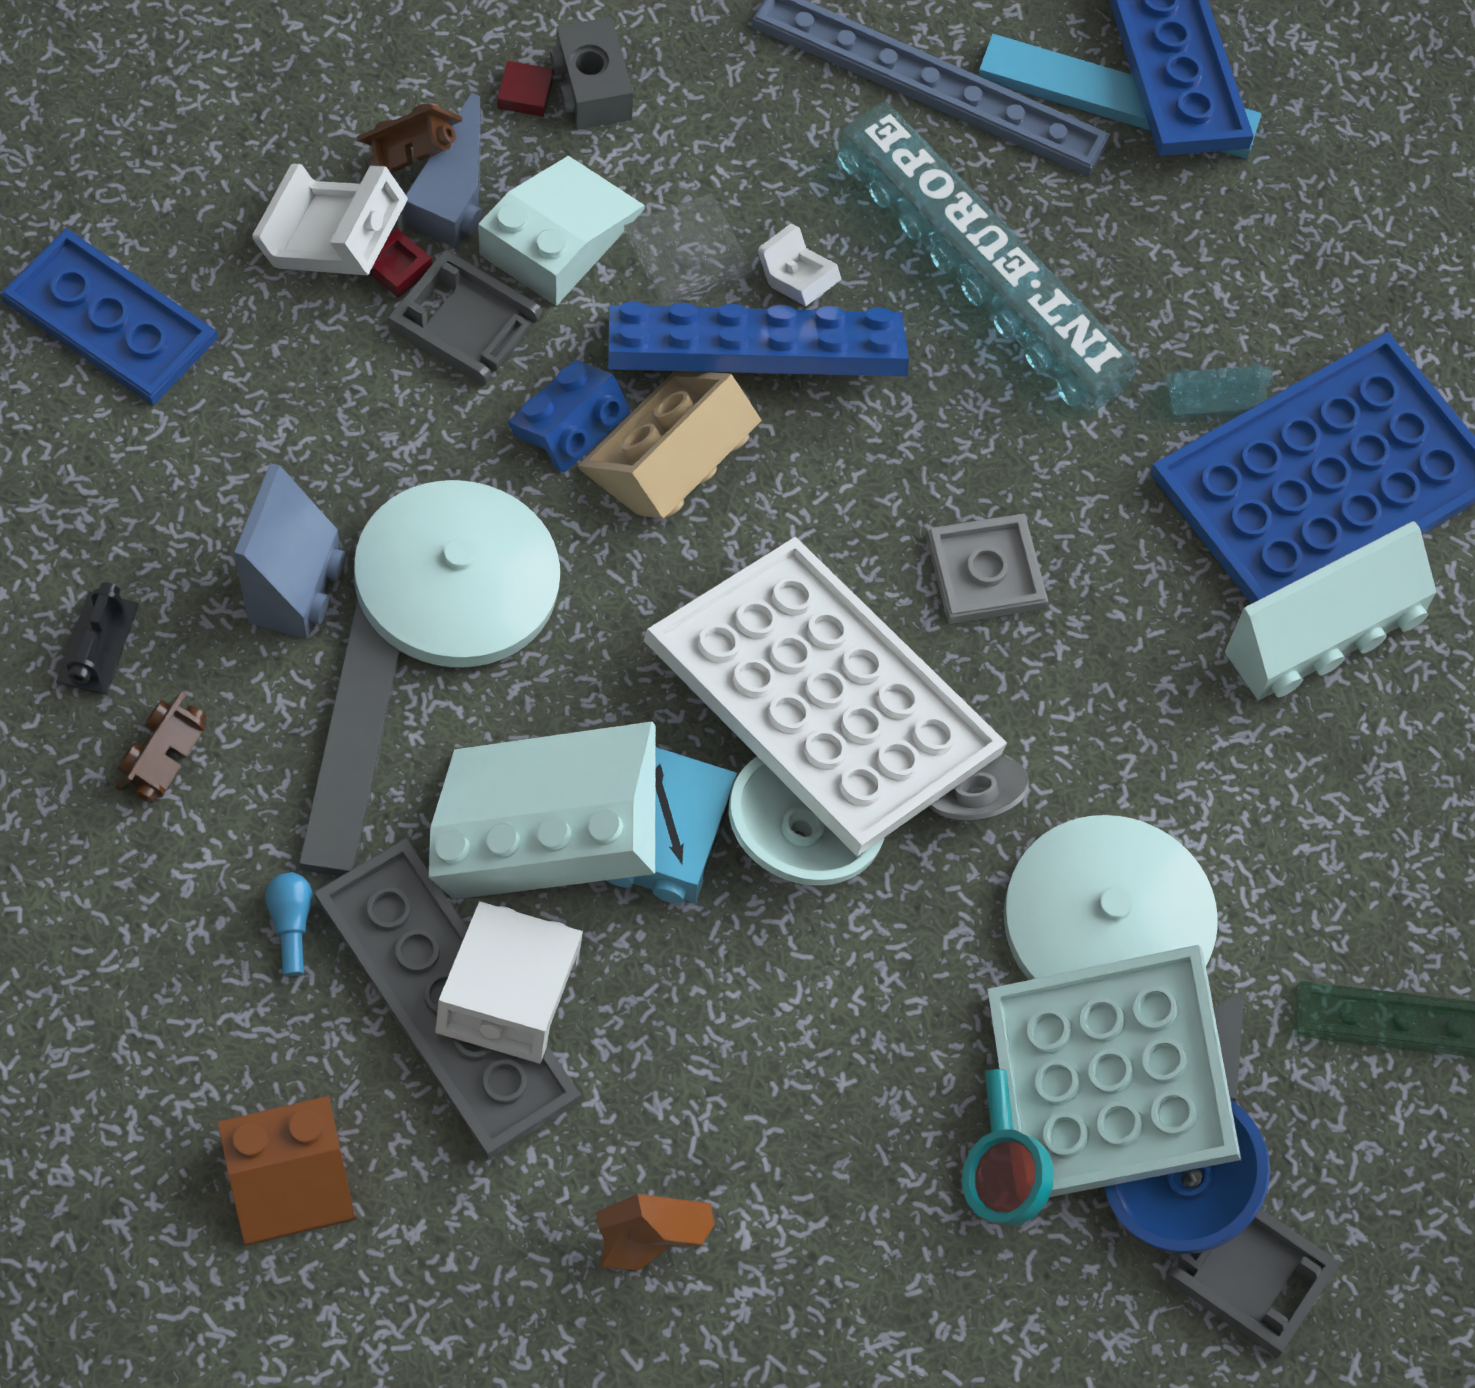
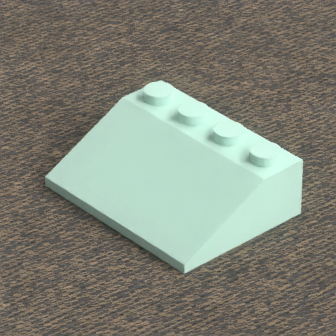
M645 722L454 749L430 827L429 878L452 899H463L655 874V724L653 722Z

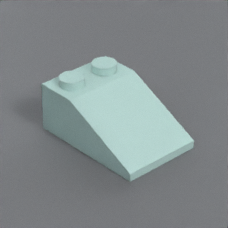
M567 156L510 190L478 224L480 256L557 306L642 213L645 205L570 156Z

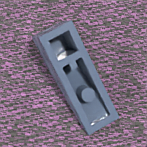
M474 93L470 94L457 114L462 117V122L452 125L456 135L455 141L451 143L449 150L429 158L406 194L408 200L404 206L405 226L454 248L458 247L465 234H474L483 213L482 208H479L481 107L480 96Z

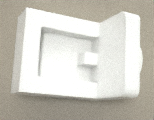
M793 224L785 227L758 249L768 284L773 289L804 306L821 297L824 292L842 280L837 264L807 249L800 228Z

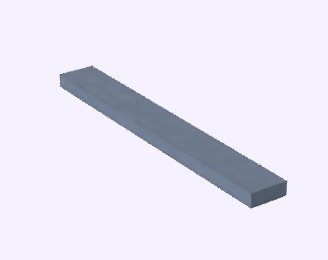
M764 0L752 19V28L1088 177L1108 144L1110 134L807 0Z

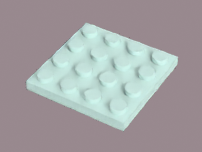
M1199 944L988 989L999 1068L1007 1071L1013 1129L1039 1140L1049 1152L1054 1168L1053 1189L1049 1197L1241 1160L1205 959ZM1011 1143L1018 1195L1024 1202L1035 1182V1164L1031 1153L1025 1146Z

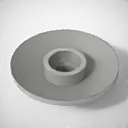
M999 756L932 803L929 808L941 816L957 820H977L996 816L1013 808L1025 797L1029 788L1028 774L1020 763L1010 758Z

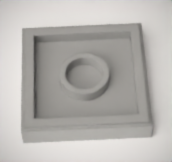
M1025 513L927 528L926 539L948 624L1047 608L1048 598Z

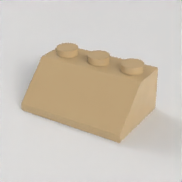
M673 371L578 465V468L635 514L664 519L676 513L683 506L684 498L697 485L706 482L716 473V466L730 452L739 449L748 441L749 433L762 420L732 374Z

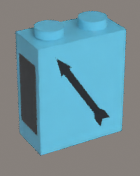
M655 747V874L606 881L624 888L636 884L651 889L656 897L669 903L680 904L683 900L696 904L729 810L730 794L736 781L737 773Z

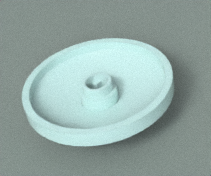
M459 480L422 484L401 492L387 501L374 513L364 527L356 547L354 561L356 596L365 617L376 632L393 647L415 659L447 667H474L490 664L505 659L527 646L548 622L555 606L560 581V563L554 541L536 514L518 499L499 489L476 482Z
M1095 815L1077 818L1054 827L1038 838L1025 851L1015 867L1006 892L1004 926L1008 945L1015 961L1027 979L1032 980L1197 944L1203 950L1205 965H1207L1216 941L1217 908L1212 888L1201 866L1192 854L1172 836L1159 828L1136 819L1113 815Z

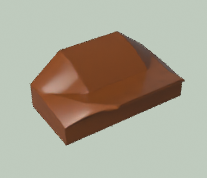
M637 1194L596 1212L598 1227L604 1239L603 1256L600 1265L606 1268L638 1271L670 1247L689 1248L701 1245L715 1225L711 1203Z

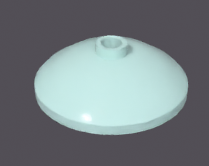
M758 756L751 760L739 773L730 794V823L741 847L762 868L791 882L805 885H831L851 879L864 871L873 862L884 841L883 838L856 857ZM795 831L804 833L806 837L796 834Z

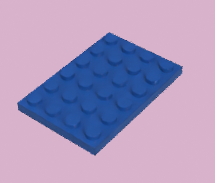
M1386 332L1155 462L1152 465L1150 475L1252 604L1412 521L1416 522L1423 535L1474 505L1475 436L1391 334Z

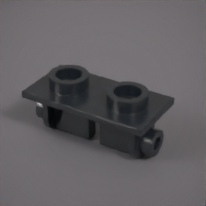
M103 582L99 589L88 592L56 680L57 684L103 695L108 694L139 606L138 602L122 599L119 596L121 589L118 586Z

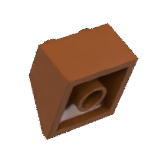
M329 1096L218 1121L228 1176L245 1246L356 1220Z

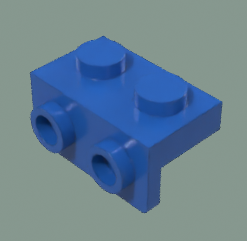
M575 360L570 365L564 367L557 377L542 391L526 401L522 409L507 422L516 437L546 449L554 467L559 471L566 472L629 414L630 407L613 374Z

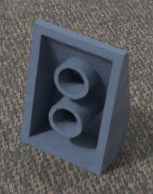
M270 463L234 551L248 623L308 639L313 623L320 625L325 618L329 603V595L325 594L330 579L337 581L340 578L345 564L346 552L340 550L338 529L281 466Z

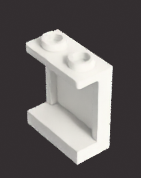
M291 164L252 237L273 267L278 269L368 275L408 198L386 166H370L361 184L315 181L302 164Z
M479 901L439 998L435 1033L540 1064L547 1047L551 1022L570 972L576 969L579 960L583 931L570 928L560 922H549L518 913L508 907H497Z

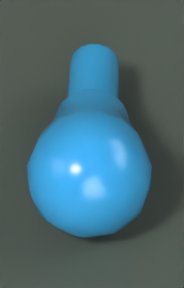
M294 872L281 873L275 876L267 885L265 892L267 908L275 924L276 934L281 937L282 971L285 977L304 975L302 935L306 933V923L313 899L312 889L308 881L302 875Z

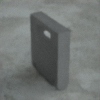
M445 249L391 313L388 321L390 330L484 386L491 379V371L489 369L494 372L499 369L529 332L531 322L536 323L542 316V309L536 302ZM442 283L452 289L453 292L427 322V311L421 305L438 284Z
M1260 1208L1258 1214L1246 1229L1224 1245L1204 1252L1181 1254L1178 1263L1193 1273L1194 1277L1178 1267H1172L1166 1276V1280L1278 1358L1340 1265V1262ZM1293 1272L1311 1284V1286L1288 1320L1279 1312L1270 1308V1306Z

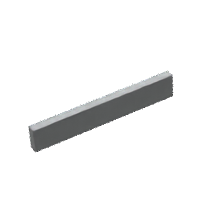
M358 599L299 863L303 871L342 876L356 868L401 651L389 644L371 626L359 605Z

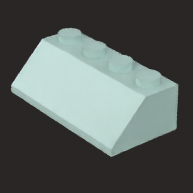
M1412 521L1243 609L1225 653L1258 701L1272 693H1275L1277 697L1285 696L1302 683L1303 677L1317 671L1319 675L1327 674L1345 660V655L1356 649H1359L1361 653H1367L1379 646L1386 639L1387 633L1399 627L1403 632L1409 631L1427 618L1428 613L1426 610L1436 594V588L1420 528L1415 521Z

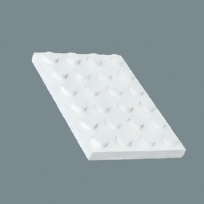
M796 537L649 627L644 638V642L856 857L1002 755L1007 744L998 733Z

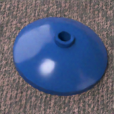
M1231 1099L1241 1160L1104 1187L1106 1197L1116 1217L1140 1241L1159 1250L1171 1253L1204 1252L1224 1245L1246 1229L1258 1214L1269 1186V1154L1264 1138L1255 1122L1246 1111ZM1189 1173H1201L1202 1179L1199 1185L1193 1188L1184 1186V1179Z

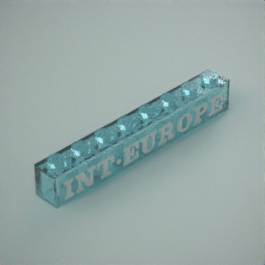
M886 100L841 129L838 156L843 168L852 176L857 174L869 187L874 201L883 208L888 207L899 218L901 227L906 235L912 240L918 239L930 251L935 265L944 273L950 272L962 285L967 299L976 306L981 305L993 317L994 324L1000 334L1007 339L1013 338L1025 351L1029 364L1037 372H1045L1057 385L1060 396L1068 405L1072 407L1077 406L1089 417L1131 387L1139 362Z

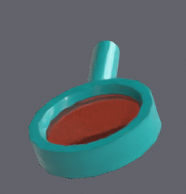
M994 1069L985 1072L991 1133L983 1136L970 1150L963 1166L962 1188L967 1204L977 1216L1001 1226H1019L1033 1219L1046 1205L1053 1189L1054 1168L1049 1152L1039 1140L1013 1129L1007 1071Z

